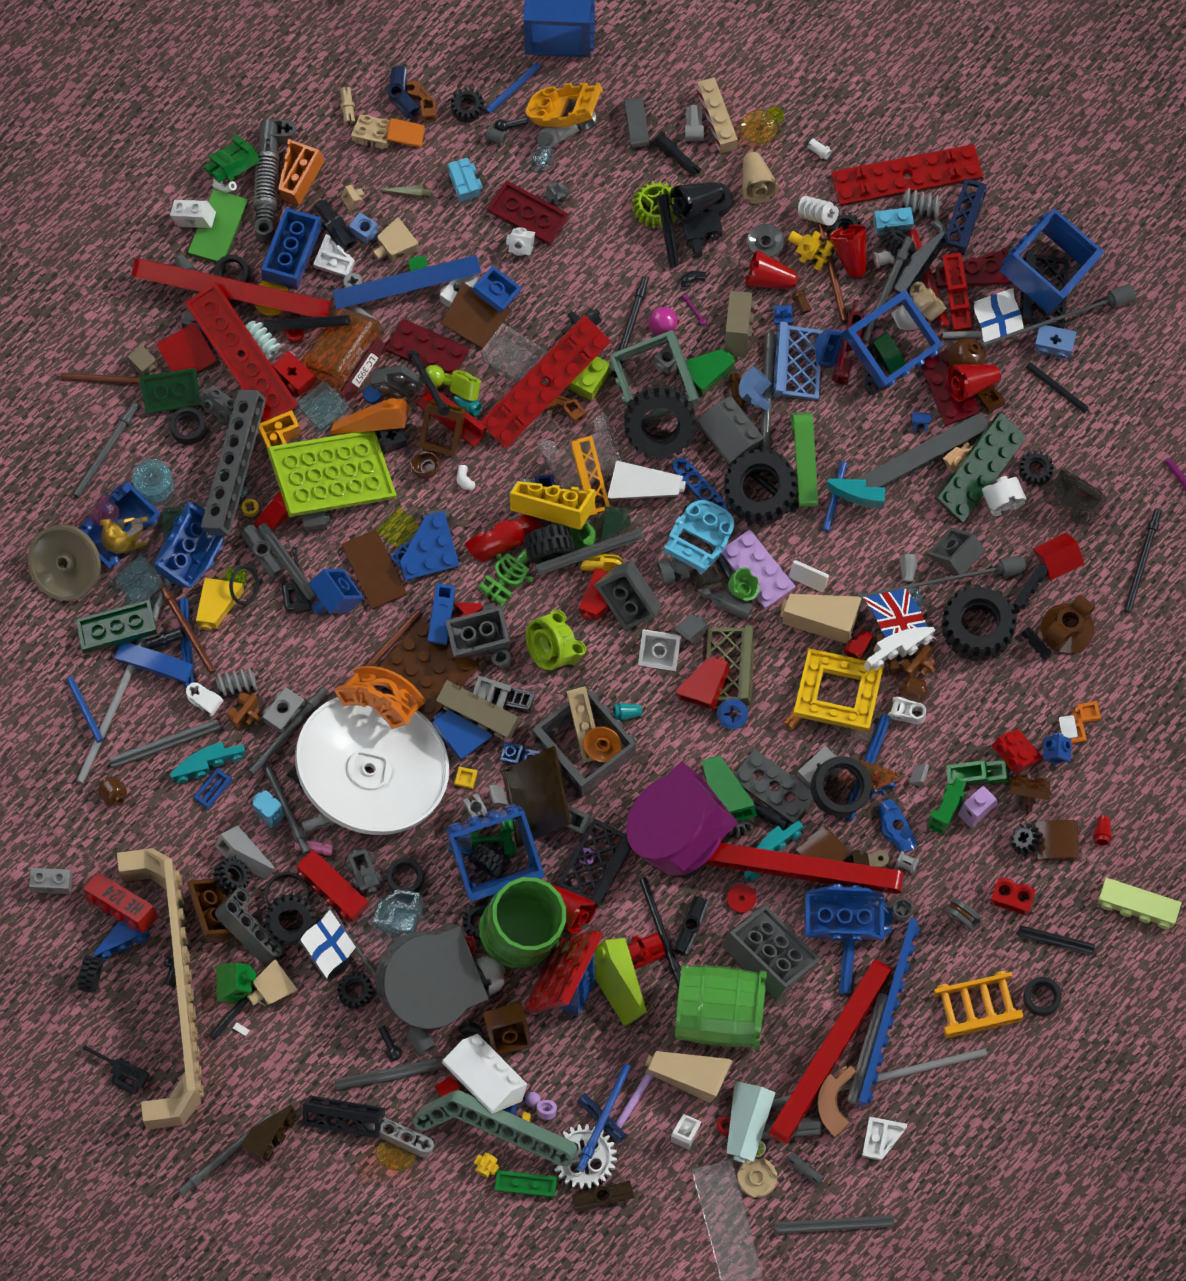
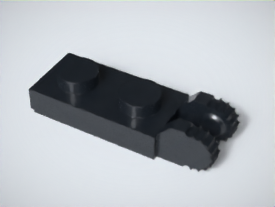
M1038 565L1014 602L1015 612L1019 613L1021 608L1025 610L1030 602V599H1028L1029 595L1036 593L1040 586L1037 583L1043 582L1044 577H1046L1045 575L1048 571L1046 565Z

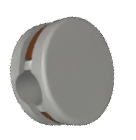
M478 793L474 794L473 797H469V799L463 800L470 818L486 816L487 810Z

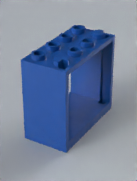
M1054 208L1049 214L1045 212L1039 221L1034 224L1029 232L1001 262L1003 266L999 271L1050 315L1105 252ZM1041 232L1082 266L1061 291L1057 290L1020 257Z

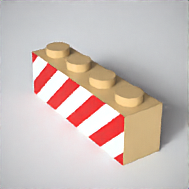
M715 77L697 82V93L719 153L737 149L738 139Z

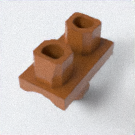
M918 646L919 649L912 654L915 657L914 661L912 662L908 659L903 661L901 668L908 674V677L918 678L926 673H934L935 668L932 665L935 662L933 659L935 656L931 652L932 648L930 646Z
M242 692L237 698V703L243 706L241 710L238 711L231 707L226 713V716L237 729L241 727L244 721L247 725H250L252 721L258 723L261 720L257 715L260 709L255 707L259 702L257 700L258 697L253 693L250 696Z

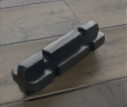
M1031 627L1026 628L1022 632L1023 637L1029 640V644L1037 653H1040L1043 660L1046 661L1052 656V652L1049 648L1045 647L1046 645L1037 634L1034 635Z

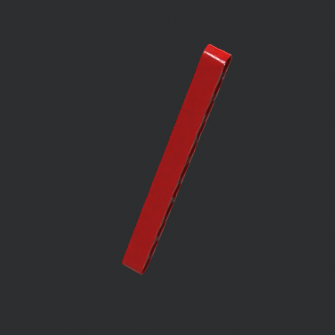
M134 258L131 272L133 277L199 292L216 282L227 298L311 317L328 316L331 301L141 258Z
M720 843L715 853L704 863V865L833 885L839 884L846 887L860 885L862 888L891 894L901 893L904 876L902 871L727 843Z
M874 959L772 1125L769 1136L785 1145L790 1141L818 1095L823 1082L832 1072L888 980L893 968Z

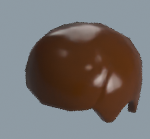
M425 451L416 454L414 460L410 461L413 473L421 479L434 477L440 469L439 458L432 452ZM426 463H427V472H425V471L423 470V466H424Z

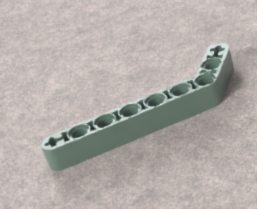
M459 1090L423 1105L413 1120V1124L417 1129L425 1131L455 1117L561 1166L570 1165L577 1152V1146L574 1142L504 1110L491 1114L477 1098Z

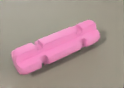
M313 841L306 842L310 852L314 850L320 855L321 853L325 856L332 855V845H322V843ZM295 842V850L301 851L299 844Z

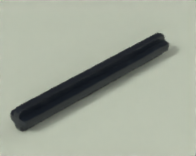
M349 315L265 320L263 328L266 327L267 331L349 326L351 318Z

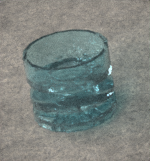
M147 459L139 463L132 474L134 488L154 507L166 504L173 497L175 483L168 465L163 461Z

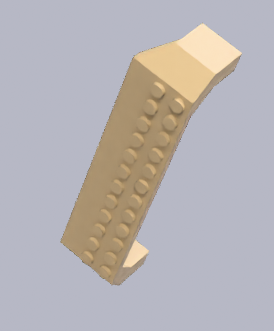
M153 848L117 853L118 869L123 882L151 878L167 891L185 1072L170 1098L143 1101L141 1105L143 1122L147 1130L184 1125L201 1104V1097H204L203 1085H201V1080H199V1078H202V1070L199 1061H197L200 1058V1050L197 1042H195V1039H198V1031L195 1022H193V1020H196V1012L193 1003H191V1001H194V992L191 984H189V982H192V973L189 965H187V963H190V954L187 946H185V944H188V934L185 927H183V925H186V915L183 908H181L185 904L184 896L181 889H179L183 887L182 877L179 870L176 871L172 859Z

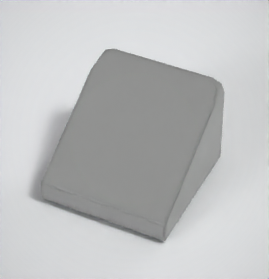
M929 764L914 766L909 783L923 787L929 770Z
M489 785V793L494 808L508 805L503 787Z

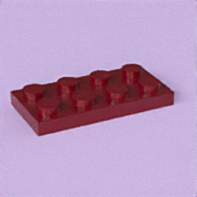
M507 180L487 208V212L514 227L525 228L527 231L535 232V238L551 246L569 218V214Z
M402 319L386 351L413 363L407 355L411 350H417L424 368L430 365H437L443 369L445 374L452 375L453 371L460 369L470 349L406 319Z
M948 349L939 352L932 358L927 356L924 358L925 363L920 366L944 426L971 418L980 413L974 396L961 402L956 401L952 397V387L947 385V370L951 368L947 360Z

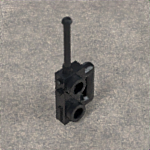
M292 547L294 562L299 568L297 547ZM290 579V583L282 585L281 589L286 611L295 610V614L310 611V600H307L293 579ZM290 591L296 592L297 601H293V603H291Z
M87 1045L83 1047L84 1051L86 1050L113 1065L110 1072L113 1074L111 1079L113 1085L131 1094H137L139 1088H144L150 1073L131 1064L130 1061H125L122 1057L116 1060L110 1059L87 1047ZM124 1075L132 1079V1085L120 1078Z

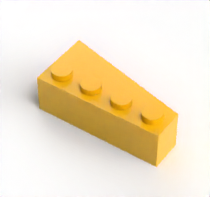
M517 481L510 492V510L581 530L595 507V489L579 491L578 487H571L570 490L560 489L559 485L543 487L539 483Z

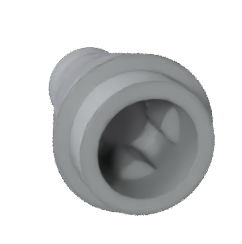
M902 554L901 559H899L902 582H914L918 562L914 554Z

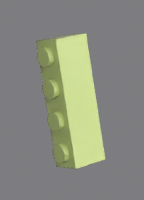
M1106 878L1097 904L1108 911H1112V909L1118 910L1121 915L1131 917V915L1139 917V920L1144 923H1150V921L1157 923V926L1162 929H1173L1182 902Z

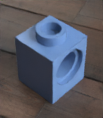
M360 212L349 225L350 233L366 244L371 240L374 241L379 234L378 224ZM363 228L369 229L368 231H361Z

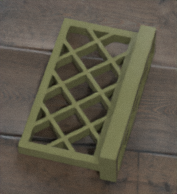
M745 626V628H708L706 660L718 649L723 654L721 658H727L732 664L730 671L736 668L740 672L735 680L727 676L731 683L722 689L717 702L737 699L744 704H751L755 630L753 626ZM712 633H721L724 638L716 644L712 640ZM735 633H742V639L737 644L730 639ZM728 640L733 647L725 653L720 646ZM737 649L741 657L736 662H733L729 655ZM735 686L738 689V697H730L726 692Z

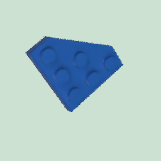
M444 511L426 515L421 522L420 527L399 562L404 581L460 566Z

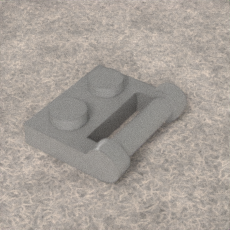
M478 676L473 694L492 702L495 690L499 688L501 691L496 706L503 709L507 694L511 691L512 686Z

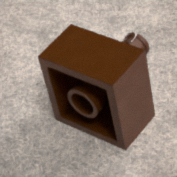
M521 1002L509 1006L500 1004L493 1010L483 1012L490 1046L498 1055L532 1047L527 1020Z

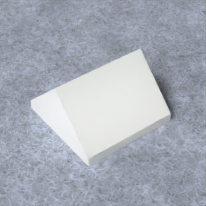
M643 629L638 665L676 671L681 635Z

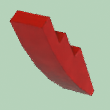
M961 253L942 255L953 332L971 330L970 306Z

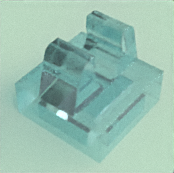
M547 145L545 148L537 147V152L540 153L539 156L531 155L532 161L543 171L547 169L555 158L553 149Z

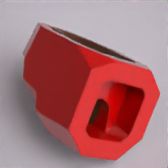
M862 631L857 636L852 637L848 641L843 653L848 657L862 660L871 644L873 634L869 631Z

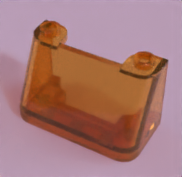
M346 308L337 309L333 316L349 315L351 318L350 325L327 327L311 351L302 358L303 365L315 377L339 391L345 386L346 383L343 380L346 376L349 377L350 369L366 346L372 344L373 339L376 340L382 334L381 325L378 320Z

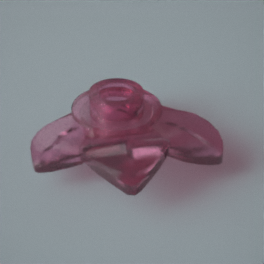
M108 494L99 497L97 507L90 513L91 522L101 526L102 529L103 526L100 525V520L111 519V522L119 517L120 512L117 505L110 504Z

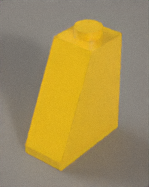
M204 579L196 617L197 626H200L202 630L210 631L211 628L217 629L236 602L232 599L229 590L230 581ZM233 582V591L237 599L243 594L244 588L242 583Z

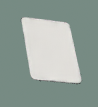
M1074 716L1059 717L1061 733L1067 738L1078 737Z

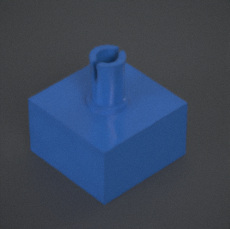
M323 569L309 582V585L319 598L312 605L313 611L318 615H321L325 609L329 613H349L364 599L344 569Z

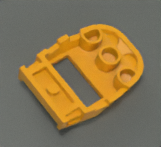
M565 83L562 88L556 89L555 86L546 87L536 92L530 98L526 114L534 124L553 128L570 127L593 119L592 113L599 95L603 93L601 84L596 83L594 86H588L587 83H580V86H572V83ZM577 99L573 112L563 117L569 100Z

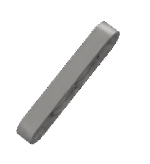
M385 1117L381 1120L379 1138L420 1157H428L432 1154L434 1147L432 1139ZM366 1122L364 1124L368 1130L375 1131V1123L368 1124ZM385 1127H390L394 1130V1132L391 1134H387L383 1131V1129ZM407 1135L410 1136L412 1140L410 1142H404L402 1141L401 1137ZM424 1144L428 1145L425 1149L421 1148Z

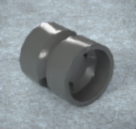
M674 557L672 561L665 559L657 562L663 585L674 583L675 579L681 581L690 578L688 565Z

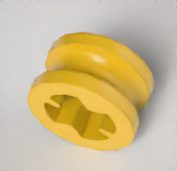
M246 499L242 503L243 514L247 517L256 516L259 512L257 501ZM253 504L254 510L248 512L246 506Z

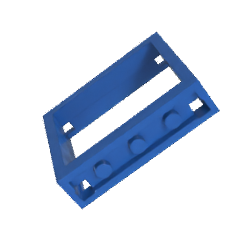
M906 290L842 332L879 389L885 385L889 388L895 384V378L898 376L901 378L905 377L911 372L909 370L911 367L915 366V368H918L925 363L924 358L927 356L932 358L939 353L938 349L943 346ZM901 302L931 347L886 377L856 332Z

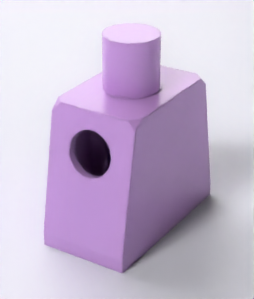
M982 786L963 803L958 816L972 828L998 805L997 799Z

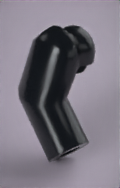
M167 956L163 964L169 967V972L164 983L173 986L176 980L174 957Z

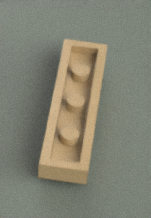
M584 686L566 692L583 762L587 763L594 761V759L586 753L583 741L587 732L595 728L587 689Z

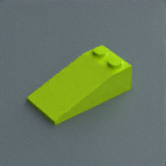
M626 939L605 940L594 951L595 979L622 1024L627 1026L647 1012Z

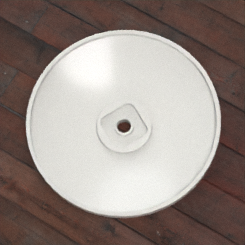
M336 697L313 712L303 726L297 741L295 766L299 782L312 804L331 821L359 833L370 835L394 834L420 824L436 809L447 788L449 760L440 734L432 723L418 710L409 719L410 722L407 725L391 729L389 724L375 712L376 709L370 706L362 707L357 705L343 707L339 698ZM371 767L374 773H367L364 768Z

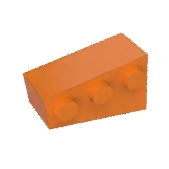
M288 139V148L284 158L285 164L281 173L279 192L284 201L300 206L325 161L320 150Z

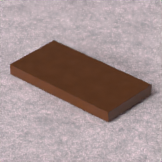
M376 529L341 544L372 610L407 596V592Z

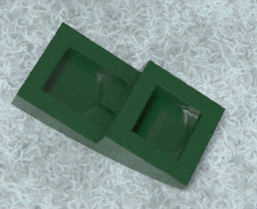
M884 332L871 341L877 356L882 359L888 374L891 375L905 365L899 349L888 332Z

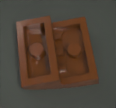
M1077 820L1036 821V827L1039 828L1038 832L1043 834V837L1040 839L1044 843L1038 845L1040 851H1037V859L1039 861L1080 859Z
M825 825L795 848L798 855L843 861L851 855L841 841Z

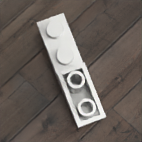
M934 627L907 629L884 638L876 644L874 648L875 654L866 660L863 667L868 672L872 669L877 670L888 658L892 660L898 654L902 658L907 654H914L919 649L918 646L921 644L927 645L933 640Z

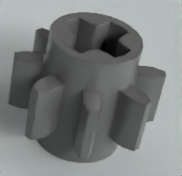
M553 182L547 186L545 198L550 204L554 202L555 205H559L567 199L568 190L563 183L559 185V183Z

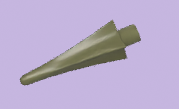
M423 184L381 188L380 190L384 193L398 194L423 200V196H431V189H424Z

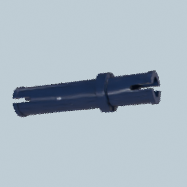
M584 1093L579 1097L577 1103L598 1122L599 1115H601L603 1110ZM608 1117L603 1130L608 1132L619 1144L627 1137V1134L616 1124L614 1118Z

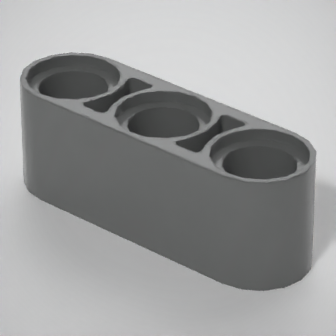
M643 98L624 99L631 148L649 146Z

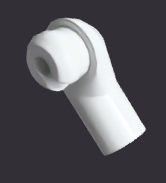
M459 465L457 484L464 490L472 491L475 488V482L467 477L468 467Z

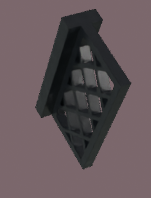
M1026 251L1022 259L1049 283L1052 284L1054 280L1058 279L1063 284L1062 288L1059 289L1061 291L1067 284L1069 259L1034 254V251ZM1036 260L1042 261L1047 267L1040 270L1036 266ZM1055 263L1064 264L1063 271L1058 273L1053 265ZM1047 269L1055 275L1051 280H1048L1043 274ZM1021 290L1020 312L1023 325H1035L1044 322L1045 319L1049 320L1051 319L1049 316L1055 312L1059 316L1066 314L1067 296L1062 300V304L1056 307L1049 315ZM1038 310L1044 317L1041 320L1033 319L1034 311ZM1065 318L1061 319L1060 323L1052 322L1046 325L1065 328Z
M594 818L557 886L593 900L596 903L594 906L599 909L632 849L627 835ZM595 825L603 828L605 835L594 838L592 830ZM617 835L623 838L619 845L611 846L609 837ZM606 838L609 847L598 850L596 841ZM593 842L596 851L585 854L584 845ZM610 851L612 855L611 861L602 863L600 854ZM597 855L600 864L589 867L586 858ZM584 859L587 868L576 871L575 861ZM601 867L602 877L593 880L590 870ZM588 871L591 881L580 884L577 874ZM575 875L577 885L570 887L564 884L567 877ZM592 884L594 892L591 897L583 894L581 887Z

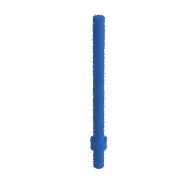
M623 1064L588 1144L584 1146L581 1152L582 1157L576 1168L580 1172H584L589 1159H592L595 1153L596 1143L631 1068L628 1064Z

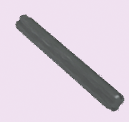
M267 523L258 527L259 532L269 543L271 549L307 600L315 598L316 594L309 585V582Z

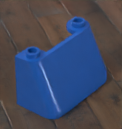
M127 481L117 486L78 529L86 533L94 542L100 556V563L106 568L110 566L113 568L119 563L120 554L110 552L103 545L101 540L103 526L100 525V520L111 519V522L117 523L118 520L134 517L135 519L147 517L148 521L141 522L143 528L148 525L152 527L159 520L157 516L160 512ZM131 522L125 524L123 531L128 532L131 529Z

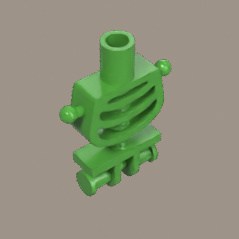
M523 549L516 558L510 554H506L504 557H502V554L496 555L499 561L495 565V572L500 580L496 582L487 575L485 581L491 586L488 587L482 582L477 590L482 591L485 597L490 595L493 603L497 602L503 607L507 599L500 595L504 594L509 599L512 597V593L504 587L506 584L511 587H520L525 580L533 582V577L528 576L529 568L525 566L528 562L526 549ZM500 567H502V570L505 572L504 575L500 573Z

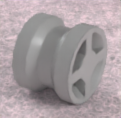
M349 273L344 278V288L362 283V278L357 273Z

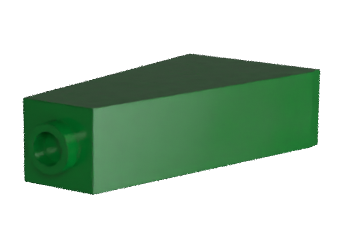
M716 756L702 760L709 787L737 821L756 817L757 814L753 801L723 758Z

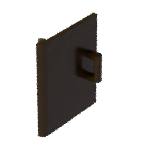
M555 746L511 767L506 766L501 770L508 805L516 804V806L520 805L522 807L534 841L571 824ZM512 820L516 846H523L517 822Z

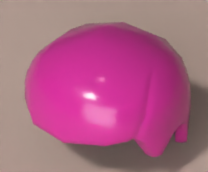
M659 307L651 313L648 326L650 331L658 336L671 330L674 331L678 318L670 308Z

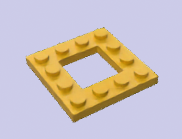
M809 648L793 716L869 732L884 664L879 669H872L868 672L863 667L866 660ZM823 672L861 680L854 708L817 700Z

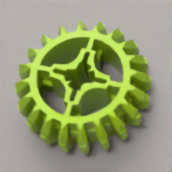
M652 180L651 185L645 182L644 188L639 186L638 192L634 193V198L632 199V211L635 212V217L639 218L640 223L645 221L646 227L651 223L653 229L656 227V224H659V227L662 229L660 214L657 215L660 213L659 205H656L658 203L657 196L667 194L668 199L674 204L673 198H670V190L674 186L669 187L668 182L662 185L660 180L658 184H655ZM642 203H645L650 208V212L643 208ZM669 205L671 219L674 223L676 221L677 216L675 215L671 205Z

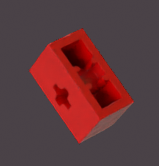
M289 351L272 365L282 381L287 384L286 386L292 394L296 393L300 396L315 383L314 374Z

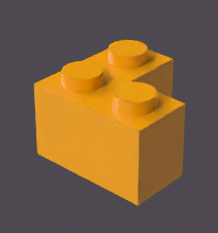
M292 410L260 423L258 429L267 450L270 446L287 444V440L301 435L299 424Z

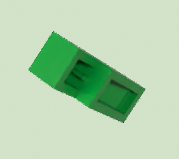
M982 760L946 765L949 785L953 784L955 778L964 781L966 785L1010 783L1008 765L1003 760L992 762Z

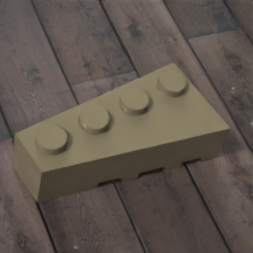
M446 680L436 700L444 705L443 709L450 710L453 713L457 711L461 713L462 718L470 722L472 719L477 721L478 727L486 731L488 728L494 730V735L503 740L505 737L511 739L521 720L520 717Z

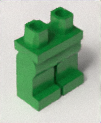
M238 135L231 138L233 143L225 149H220L215 154L209 155L211 161L204 165L209 176L213 175L218 183L224 179H228L231 182L235 179L234 176L240 175L260 161L253 146Z
M955 778L952 785L947 784L938 811L932 810L929 815L927 828L944 836L956 813L957 807L960 808L965 795L964 787L966 785L964 781Z

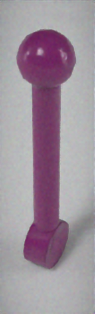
M684 294L682 296V300L686 301L687 304L690 306L692 311L700 320L699 323L701 325H706L707 320L701 317L696 308L690 302L689 296L687 294Z

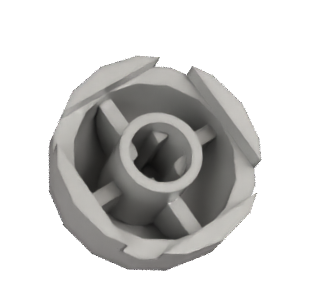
M491 957L475 959L474 962L487 996L490 997L496 994L504 985L505 968Z

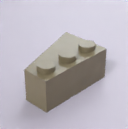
M730 291L724 351L726 353L729 352L734 357L746 358L748 339H752V328H749V325H753L754 314H750V312H754L755 300H752L751 292Z

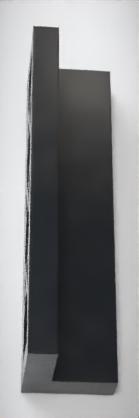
M309 1095L303 1103L304 1126L373 1138L380 1137L381 1120L385 1116V1108ZM308 1113H315L319 1119L317 1121L308 1120ZM334 1116L338 1123L331 1124L326 1117ZM352 1119L357 1126L349 1127L345 1121ZM366 1122L375 1123V1131L368 1130L364 1124Z

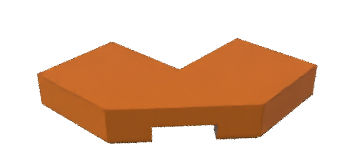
M1097 701L1078 704L1071 714L1074 716L1078 737L1069 738L1071 739V744L1087 741L1083 723L1101 720Z

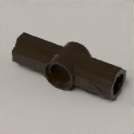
M626 1181L610 1186H599L593 1190L573 1194L571 1197L575 1213L634 1199L631 1182ZM604 1192L609 1197L607 1200L601 1201L597 1198L598 1194Z

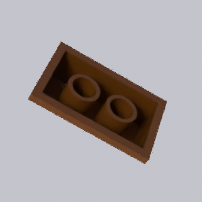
M213 879L189 880L187 885L204 936L209 943L227 941L233 934L215 915L216 909L226 898L225 891L222 893L220 891L221 887L217 888L216 884L218 883L214 882Z

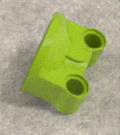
M553 610L549 615L532 620L526 629V644L530 656L538 667L544 670H554L568 664L576 665L586 652L584 643L575 640L571 628L565 624L566 615L561 610Z

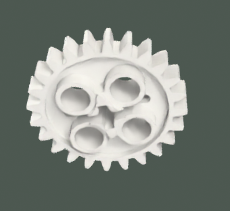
M586 1124L585 1130H582L581 1126L578 1125L577 1131L570 1127V1134L565 1131L563 1132L564 1138L574 1142L578 1147V1151L570 1165H558L554 1170L555 1172H561L559 1179L566 1177V1185L572 1182L573 1189L577 1184L580 1185V1190H583L584 1185H587L588 1189L591 1190V1184L593 1183L596 1187H599L598 1181L606 1183L604 1176L611 1177L609 1170H615V1166L611 1163L617 1162V1158L612 1157L617 1154V1151L611 1149L614 1146V1142L608 1143L610 1136L603 1137L604 1130H602L597 1141L598 1147L595 1149L592 1159H589L587 1163L589 1174H585V1170L578 1173L571 1171V1167L575 1164L578 1165L580 1157H582L580 1141L583 1140L584 1146H587L595 1126L592 1130H589V1126ZM594 1161H598L602 1165L597 1170L592 1169L590 1166Z

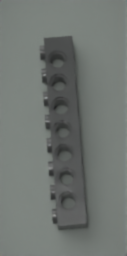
M238 390L237 397L235 398V405L230 416L228 430L225 434L224 445L220 452L221 456L216 467L215 478L211 485L209 500L206 503V511L202 518L201 528L209 535L230 536L266 403V398L258 390Z

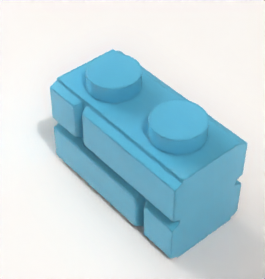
M468 158L448 163V173L459 202L480 196L482 184L480 179H476L474 175L477 173L474 163L470 164Z
M911 207L874 211L873 222L876 236H883L890 227L898 228V230L904 231V233L913 229L914 221Z
M267 790L255 795L252 801L256 816L262 821L264 820V823L270 828H273L284 817L281 803L276 798H273Z

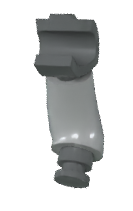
M593 111L592 113L593 119L570 127H545L539 132L537 137L538 143L544 148H552L569 136L579 132L578 127L582 131L588 130L597 124L595 112Z

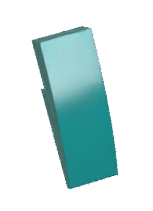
M828 478L827 489L835 495L858 505L884 509L885 487H866V480Z

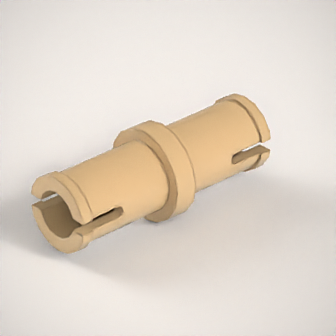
M345 87L340 89L342 101L340 107L343 110L344 124L348 125L349 121L350 124H355L353 110L355 104L352 102L351 88L347 87L346 91Z

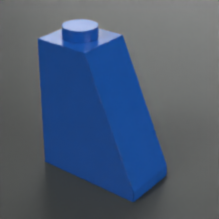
M450 710L446 713L444 711L438 713L434 717L435 721L432 724L459 761L492 737L486 730Z

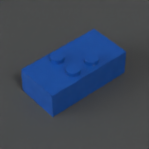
M289 208L284 209L261 268L263 281L298 290L321 231V217Z

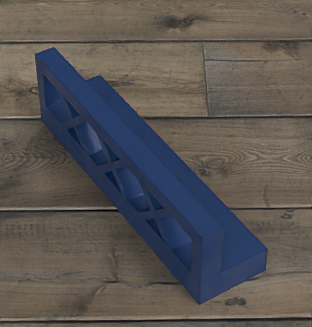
M965 179L946 234L948 241L945 245L958 248V253L962 255L966 253L987 190V184L970 179ZM967 186L977 187V192L969 195L966 190ZM969 200L972 206L964 211L961 204ZM963 216L966 224L958 227L955 221ZM956 232L961 237L959 242L949 240L950 236Z

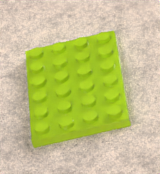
M375 431L349 433L268 447L267 451L289 517L395 499L397 496Z

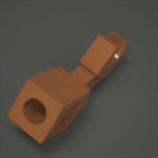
M416 80L407 81V88H414V90H408V95L421 100L423 121L436 120V100L432 99L425 91L422 83ZM425 104L431 105L432 108H425Z
M558 395L546 408L549 410L558 406L562 407L564 413L574 424H577L586 417V412L577 399L571 400ZM573 406L577 408L573 412H570L569 408Z

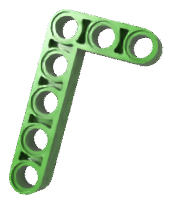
M810 412L790 413L791 430L794 432L799 508L818 506L813 415Z

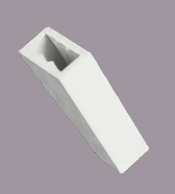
M616 461L608 499L676 497L680 495V492H684L686 481H683V476Z

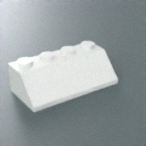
M479 1034L463 1039L443 1060L442 1063L491 1114L522 1102L527 1083Z

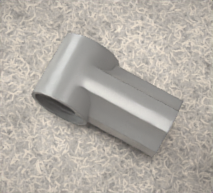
M698 105L686 107L685 141H704L702 107Z

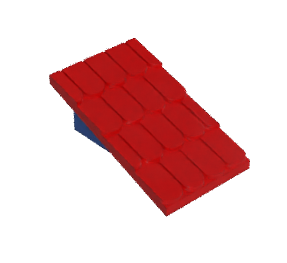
M592 930L588 933L583 932L576 937L571 936L567 939H561L556 943L526 1001L527 1003L523 1007L525 1014L528 1015L559 1007L579 1016L595 983L594 951L603 933Z

